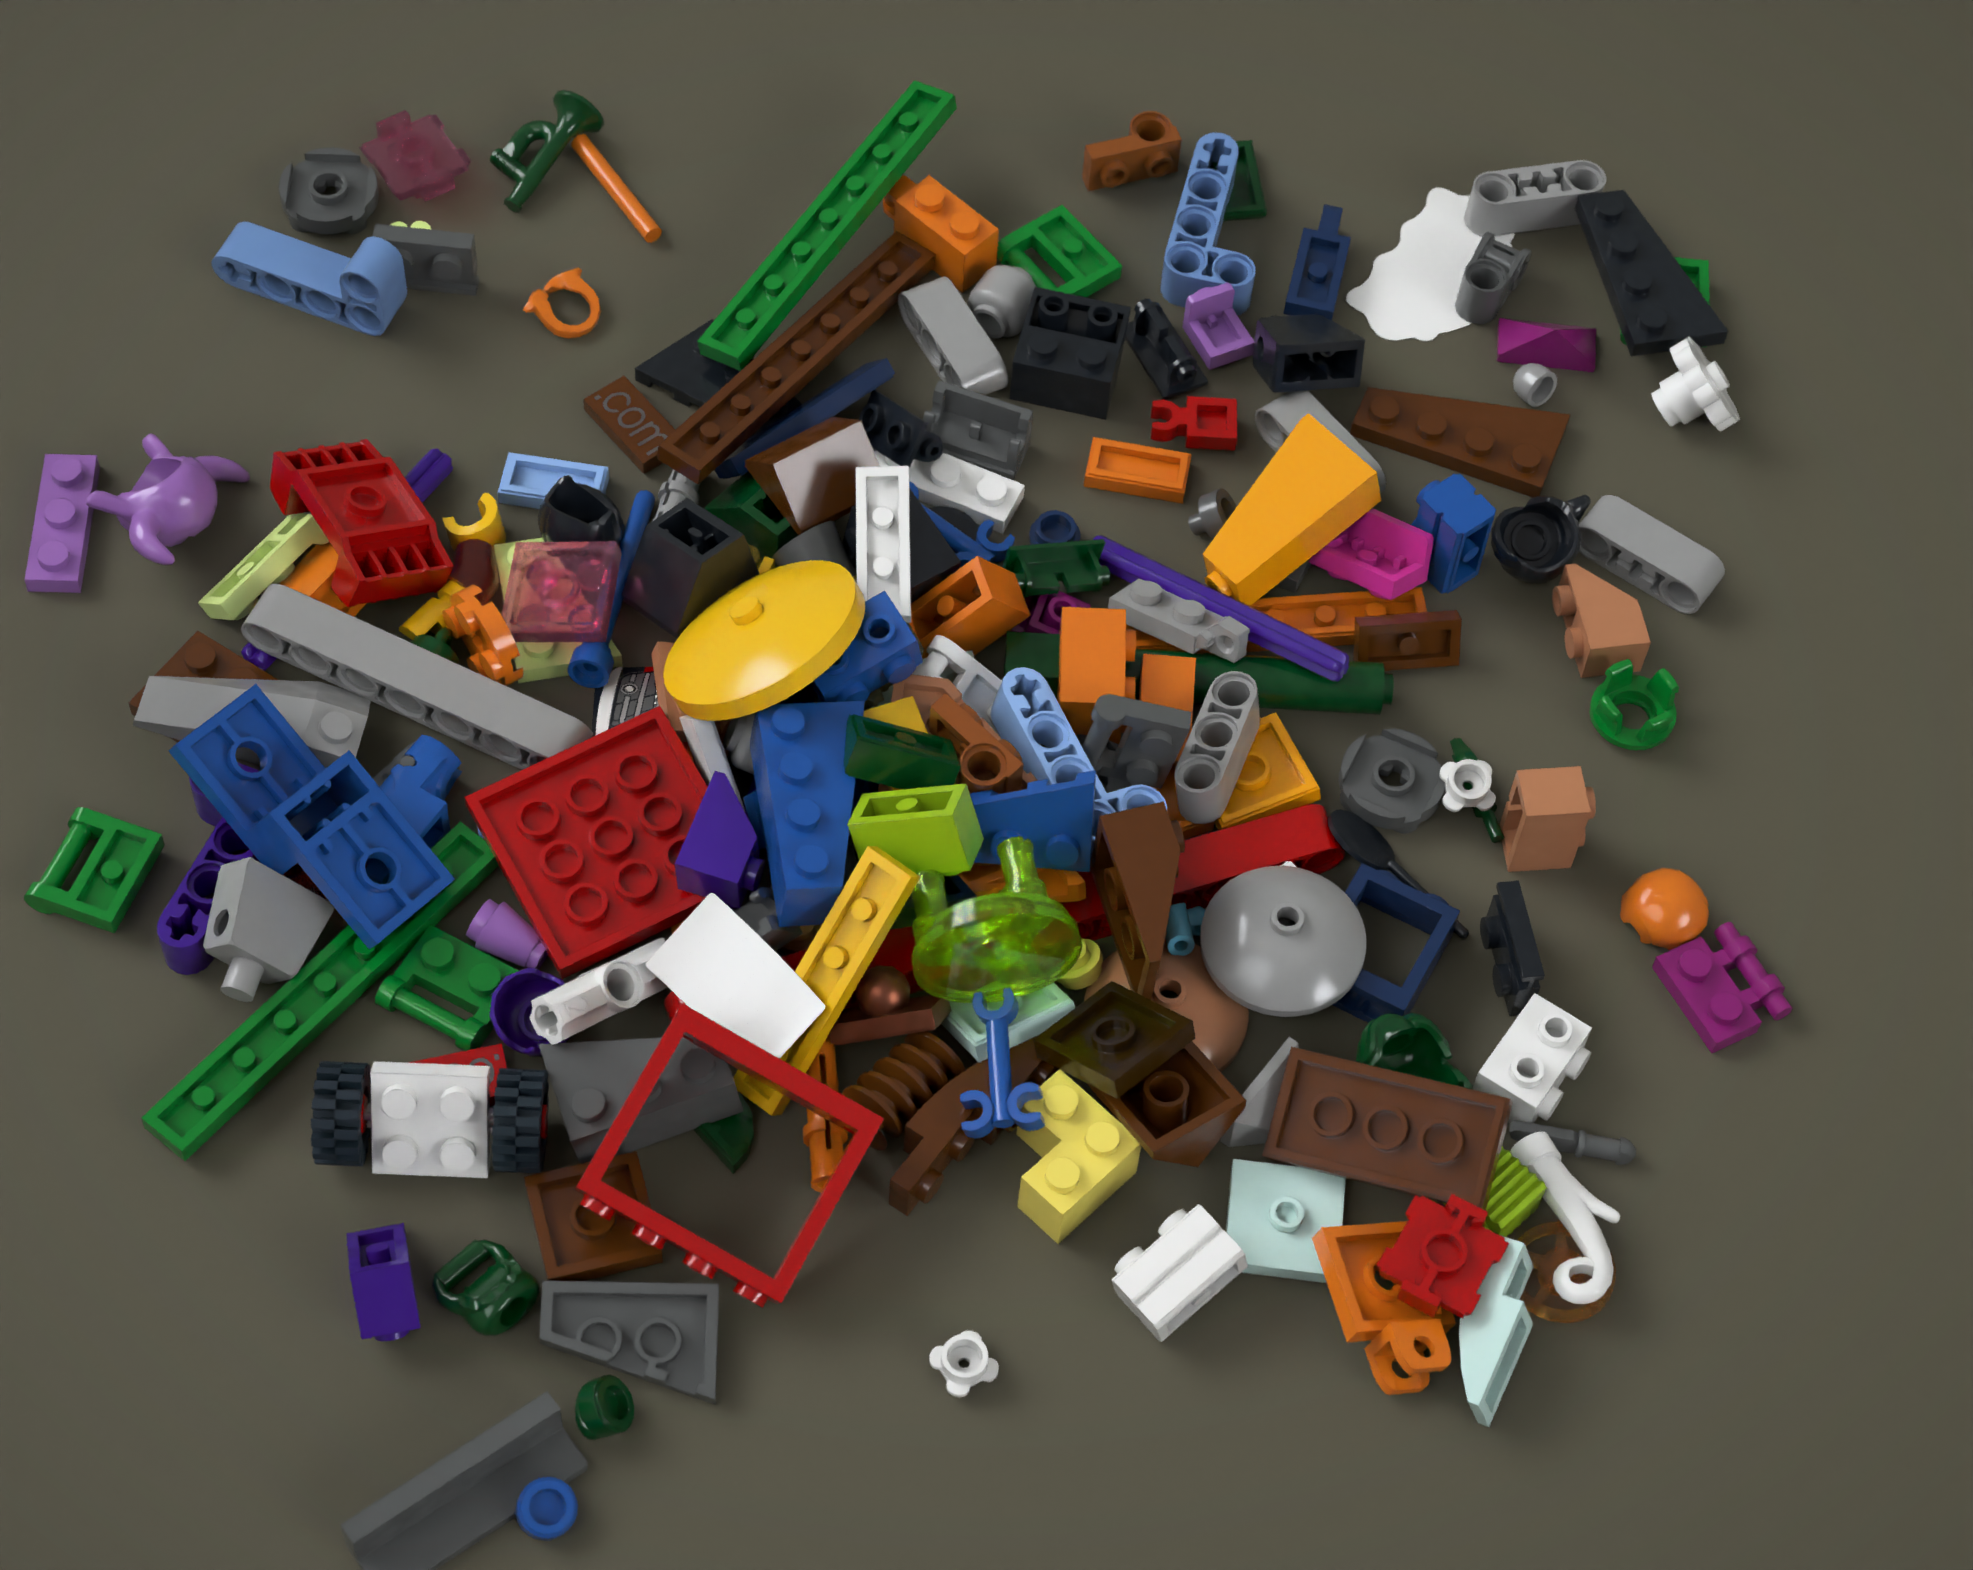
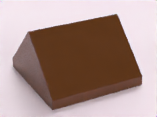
M831 417L745 460L747 470L798 535L819 524L835 521L850 513L851 507L856 505V467L880 466L862 421Z
M1193 1041L1118 1099L1087 1083L1154 1160L1198 1167L1246 1108V1099Z

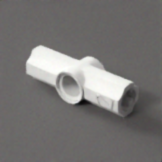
M664 938L655 939L531 1001L532 1014L529 1018L537 1035L546 1038L551 1045L557 1044L615 1014L635 1007L640 1001L668 988L646 967L647 961L666 942Z

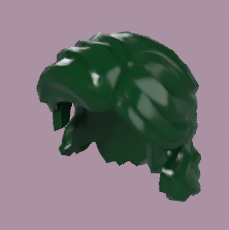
M1409 1013L1403 1017L1398 1014H1384L1369 1021L1362 1031L1357 1047L1356 1062L1473 1090L1472 1084L1461 1071L1448 1063L1447 1060L1452 1058L1449 1042L1439 1028L1423 1015Z

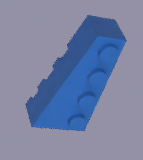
M865 701L775 704L756 712L754 715L750 737V751L779 927L822 925L842 891L849 838L847 824L852 813L856 779L855 777L848 776L844 768L846 726L849 715L863 716Z

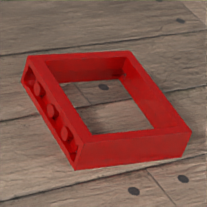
M682 1003L574 1190L584 1195L579 1205L592 1211L600 1218L610 1222L616 1213L635 1224L630 1234L644 1243L661 1251L667 1242L685 1252L686 1255L681 1263L697 1273L712 1280L718 1271L736 1281L737 1284L733 1292L743 1299L749 1300L761 1308L764 1307L767 1300L775 1304H781L884 1118ZM682 1037L853 1134L773 1278L601 1181Z

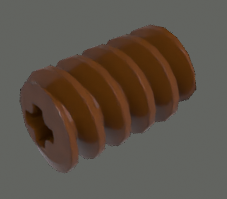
M928 1031L911 1033L906 1036L904 1043L896 1044L892 1047L889 1057L877 1060L873 1066V1071L862 1073L857 1080V1085L847 1086L843 1090L842 1095L884 1118L869 1147L878 1151L885 1150L888 1144L881 1131L883 1130L890 1136L899 1138L904 1130L898 1116L908 1122L918 1111L914 1102L922 1107L933 1096L931 1090L937 1093L949 1082L946 1075L954 1079L965 1071V1067L956 1053L937 1036Z

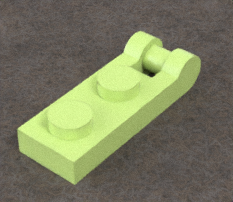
M299 513L289 515L216 584L198 604L210 618L223 620L242 619L251 613L259 601L257 597L269 585L280 583L295 569L293 562L311 545H323L328 543L329 540L312 514Z

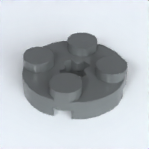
M318 148L304 153L305 160L298 163L294 168L292 162L285 167L279 180V193L282 208L289 217V222L293 229L299 232L309 231L318 234H337L342 232L356 234L366 228L367 218L373 214L377 207L379 191L375 171L371 166L368 168L361 163L358 154L343 148ZM327 186H334L337 192L332 195L319 194L325 192Z
M1384 729L1379 736H1372L1366 739L1367 734L1357 738L1346 750L1339 772L1338 781L1341 790L1340 802L1342 806L1349 812L1358 815L1365 822L1376 827L1393 829L1402 834L1415 831L1420 823L1428 820L1437 811L1445 792V782L1439 776L1442 766L1436 759L1437 751L1424 738L1401 729ZM1392 771L1397 772L1401 775L1400 783L1403 785L1389 786L1384 783L1379 775L1388 777Z

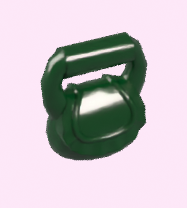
M486 1239L472 1241L434 1274L432 1288L438 1302L450 1312L463 1316L474 1331L485 1336H497L517 1324L536 1303L540 1290L534 1276L521 1268L514 1256L503 1245ZM490 1256L494 1258L496 1264L487 1268L488 1271L469 1287H464L463 1293L453 1294L449 1292Z

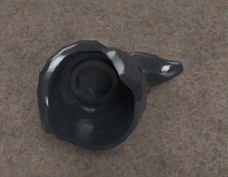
M569 475L563 476L546 494L540 506L538 514L539 529L543 541L549 550L557 558L574 566V582L578 589L600 597L604 594L606 584L603 561L616 550V547L623 538L624 523L619 509L604 493L589 485L574 482Z
M1584 494L1565 502L1554 496H1537L1529 499L1525 507H1512L1503 510L1495 518L1491 529V545L1494 555L1502 568L1512 577L1531 584L1547 583L1549 580L1562 574L1565 564H1572L1579 552L1581 532L1578 525L1584 512L1591 504L1590 498Z

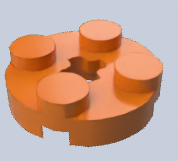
M472 584L451 595V607L442 611L443 619L447 628L452 631L456 639L462 637L471 654L467 658L469 669L508 686L520 680L524 674L523 667L513 670L511 660L520 656L516 642L493 602L491 601L482 606L478 599L474 597L483 591L478 586Z

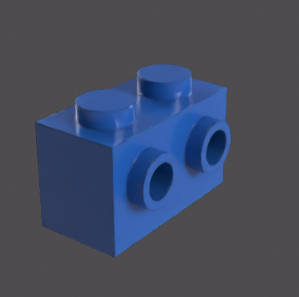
M885 590L865 601V614L861 627L849 647L831 667L810 683L821 702L866 701L871 692L887 683L895 684L905 680L916 670L918 665L923 663L916 637Z

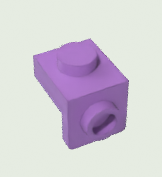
M1229 282L1215 287L1202 288L1186 299L1182 328L1209 370L1253 355L1254 340L1232 308L1235 290Z

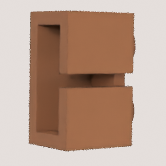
M1581 766L1517 770L1509 793L1510 801L1506 802L1499 824L1504 835L1502 845L1508 872L1571 868L1578 847H1583L1585 844V828L1588 819H1593L1596 811L1595 794L1592 787H1585Z

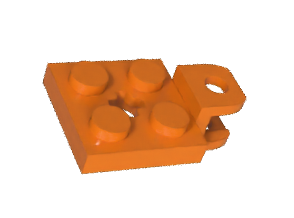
M1407 1221L1322 1227L1313 1236L1312 1240L1346 1342L1371 1341L1364 1349L1374 1378L1382 1391L1387 1395L1422 1392L1429 1385V1372H1442L1451 1362V1351L1446 1333L1456 1324L1453 1313L1440 1306L1434 1318L1397 1299L1400 1285L1392 1282L1394 1286L1386 1290L1375 1280V1271H1379L1377 1267L1378 1261L1386 1247L1391 1249L1394 1247ZM1427 1347L1430 1350V1357H1425L1423 1352ZM1392 1362H1398L1401 1368L1408 1373V1378L1405 1379L1397 1376L1392 1369Z

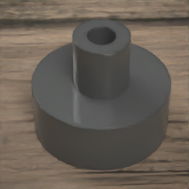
M1220 488L1200 496L1198 501L1199 513L1188 518L1190 529L1194 535L1207 532L1213 540L1237 506L1233 498L1225 489Z

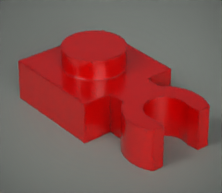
M1187 396L1186 407H1178L1175 403L1168 400L1152 401L1150 418L1163 419L1167 422H1152L1151 440L1167 442L1173 440L1176 436H1185V448L1235 451L1237 443V399Z

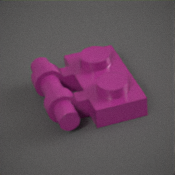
M1726 922L1714 931V936L1723 949L1713 953L1702 936L1657 956L1652 966V969L1711 1054L1757 1033L1762 1021L1754 1010L1765 1006L1776 1021L1787 1016L1793 1009L1782 994L1785 987L1775 974L1767 973L1755 956L1757 953L1756 946L1747 935L1741 936L1732 922ZM1738 968L1750 987L1740 991L1727 972Z

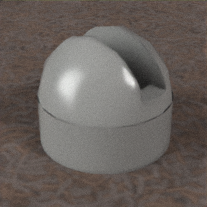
M1535 363L1522 365L1515 373L1513 379V387L1517 395L1532 407L1544 404L1552 396L1557 386L1556 374L1545 366Z

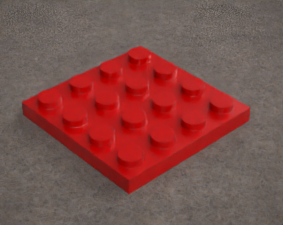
M661 706L655 707L464 797L471 816L562 979L686 920L706 898L678 889L675 862L708 786Z

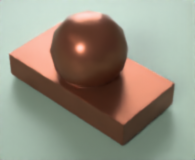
M879 965L865 971L856 987V1001L859 1007L843 1009L830 1031L829 1037L831 1044L841 1045L935 1030L952 1011L948 994L946 992L910 998V985L903 973L891 966Z

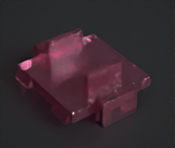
M406 110L377 122L378 137L359 147L400 201L414 195L416 199L422 197L426 202L455 189L454 177L468 171L471 159L462 148L457 150L443 132L445 126L436 114L432 116L429 114L411 122L410 115Z

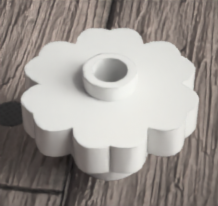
M1690 336L1669 348L1673 361L1679 371L1659 383L1661 388L1651 393L1658 410L1671 427L1679 422L1686 425L1706 413L1710 422L1720 432L1738 422L1740 417L1737 409L1727 394L1726 388L1730 387L1729 381L1717 362L1713 361L1710 363Z

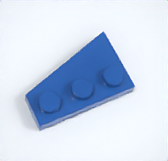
M1096 770L1077 773L1076 780L1052 785L1049 784L1048 779L1028 782L1027 789L998 794L990 789L970 793L984 838L974 862L1090 872Z

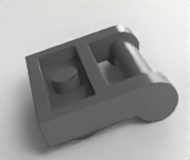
M1102 695L1097 699L1091 713L1093 723L1082 748L1092 767L1096 770L1097 776L1128 781L1133 785L1142 784L1161 789L1190 731L1192 712L1117 695ZM1121 725H1126L1127 728L1116 751L1105 749L1112 731L1118 729Z

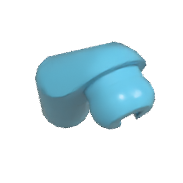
M1185 903L1171 905L1165 935L1169 953L1185 956L1192 952L1195 945L1193 935L1200 936L1202 919L1205 913L1203 907L1195 906L1187 909Z

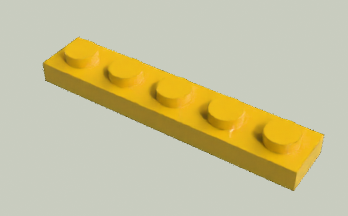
M867 846L795 970V973L825 1005V1010L780 1058L805 1074L920 879L919 875L879 847ZM739 1069L733 1077L737 1091L771 1116L782 1115L791 1100Z

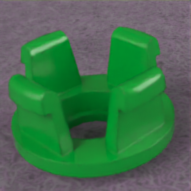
M1630 659L1613 664L1604 673L1607 677L1597 687L1590 702L1589 713L1593 726L1608 742L1624 749L1647 750L1660 745L1670 736L1676 722L1677 715L1674 698L1675 694L1679 692L1676 680L1665 668L1658 670L1652 679L1633 674V664ZM1622 704L1639 706L1647 713L1649 720L1639 730L1622 726L1623 714L1617 706Z

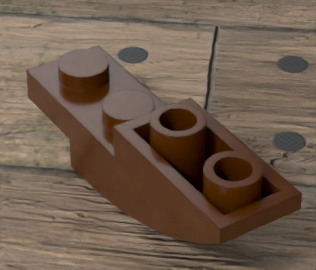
M1036 1037L1010 1048L1012 1090L1018 1085L1028 1082L1036 1083L1040 1087L1059 1070V1068L1036 1056L1033 1041ZM988 1059L972 1065L948 1082L906 1123L903 1151L908 1153L909 1156L891 1177L889 1190V1205L904 1215L908 1216L919 1201L924 1204L928 1203L943 1182L944 1175L942 1172L952 1159L960 1162L972 1148L976 1138L967 1137L962 1130L961 1123L977 1120L982 1115L983 1109L978 1107L965 1109L960 1102V1094L969 1090H978L984 1092L990 1098ZM1014 1122V1125L1011 1127H995L990 1134L980 1139L992 1145L1003 1130L1011 1133L1018 1125Z

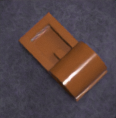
M1144 111L1132 118L1129 136L1085 145L1082 179L1087 190L1092 191L1105 187H1116L1128 182L1151 177L1157 178L1177 172L1182 139L1176 126H1173L1169 118L1162 113Z
M946 693L930 706L929 732L935 736L951 739L960 760L961 768L959 770L958 784L967 783L969 793L992 789L998 794H1003L1021 789L1024 764L1019 752L1011 743L1005 739L997 740L984 728L981 718L967 704H957ZM977 771H988L996 777L984 781L976 779L971 774Z

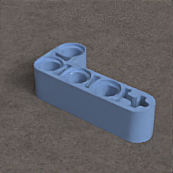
M1223 133L1206 134L1196 144L1164 255L1160 291L1169 303L1185 307L1187 297L1198 290L1229 282L1235 290L1232 308L1238 316L1247 311L1250 306L1256 267L1248 256L1216 247L1227 203H1229L1234 185L1239 148L1234 139ZM1212 162H1218L1217 171L1210 169Z
M239 222L212 259V268L218 277L236 288L371 336H379L384 333L407 297L404 263L401 253L388 241L374 236L364 239L353 257L349 258L253 223Z

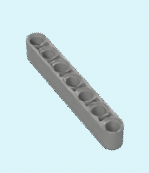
M271 584L267 587L241 627L243 636L257 649L521 770L579 744L593 735V732L586 724L567 713L281 584Z

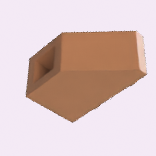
M1575 563L1565 564L1559 586H1554L1552 602L1555 614L1558 617L1563 616L1566 626V652L1570 659L1575 658L1580 677L1604 676V673L1610 666L1626 659L1631 660L1633 672H1640L1651 641L1638 600Z

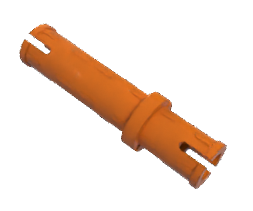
M828 1035L806 1074L839 1092L835 1044H831ZM807 1109L808 1123L805 1124L802 1130L803 1142L810 1149L811 1188L822 1192L844 1152L843 1144L848 1140V1132Z

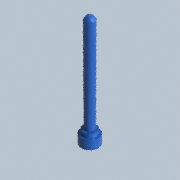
M648 490L639 491L635 496L589 639L577 646L573 651L568 666V674L574 682L581 686L600 688L609 681L614 659L608 646L624 600L622 591L655 503L654 495Z

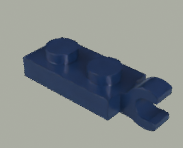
M1324 204L1318 230L1303 229L1283 314L1291 316L1317 314L1332 321L1351 237L1338 235L1343 208Z

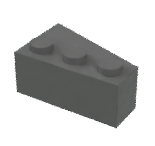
M682 1037L615 1156L626 1154L696 1129L701 1124L713 1123L743 1112L728 1063ZM661 1038L570 1042L553 1045L538 1044L570 1141L580 1164L592 1160Z

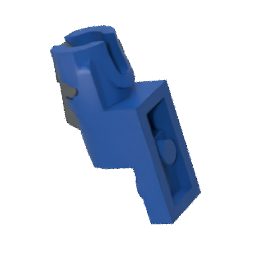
M421 735L416 742H412L396 755L393 761L376 774L373 779L431 849L451 830L447 802L444 800L462 771L457 769L461 761L452 750L431 736ZM368 858L365 864L368 877L375 883L387 884L389 872L386 865L376 858Z

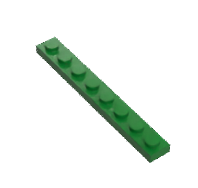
M916 80L911 83L698 339L697 343L701 355L739 371L745 368L955 112L957 105L954 94Z
M460 821L431 848L433 853L455 878L453 882L370 950L348 925L298 971L292 979L284 984L141 1117L144 1128L183 1161H186L418 942L430 924L435 926L499 866L486 841Z

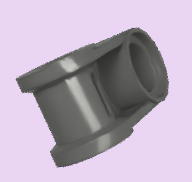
M1487 231L1465 268L1455 303L1458 315L1465 321L1473 324L1491 322L1498 314L1511 291H1514L1520 283L1529 264L1532 251L1527 248L1521 251L1496 241L1495 235Z

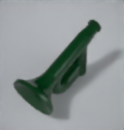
M568 90L558 91L553 97V103L557 110L556 125L543 120L528 122L514 133L504 149L498 148L491 154L490 163L516 183L510 196L504 200L505 206L516 213L521 211L522 205L536 190L571 139L584 132H600L604 126V118L599 110L583 96ZM536 140H544L542 148L528 167L519 162V159L531 143Z

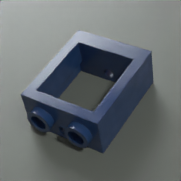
M1362 863L1345 891L1356 908L1360 901L1431 935L1402 987L1362 969L1352 988L1340 1000L1332 1004L1369 1023V1021L1384 1014H1398L1404 1017L1411 1012L1452 938L1460 910L1450 906L1443 898L1435 894H1425L1400 882L1395 875L1388 871L1375 870Z

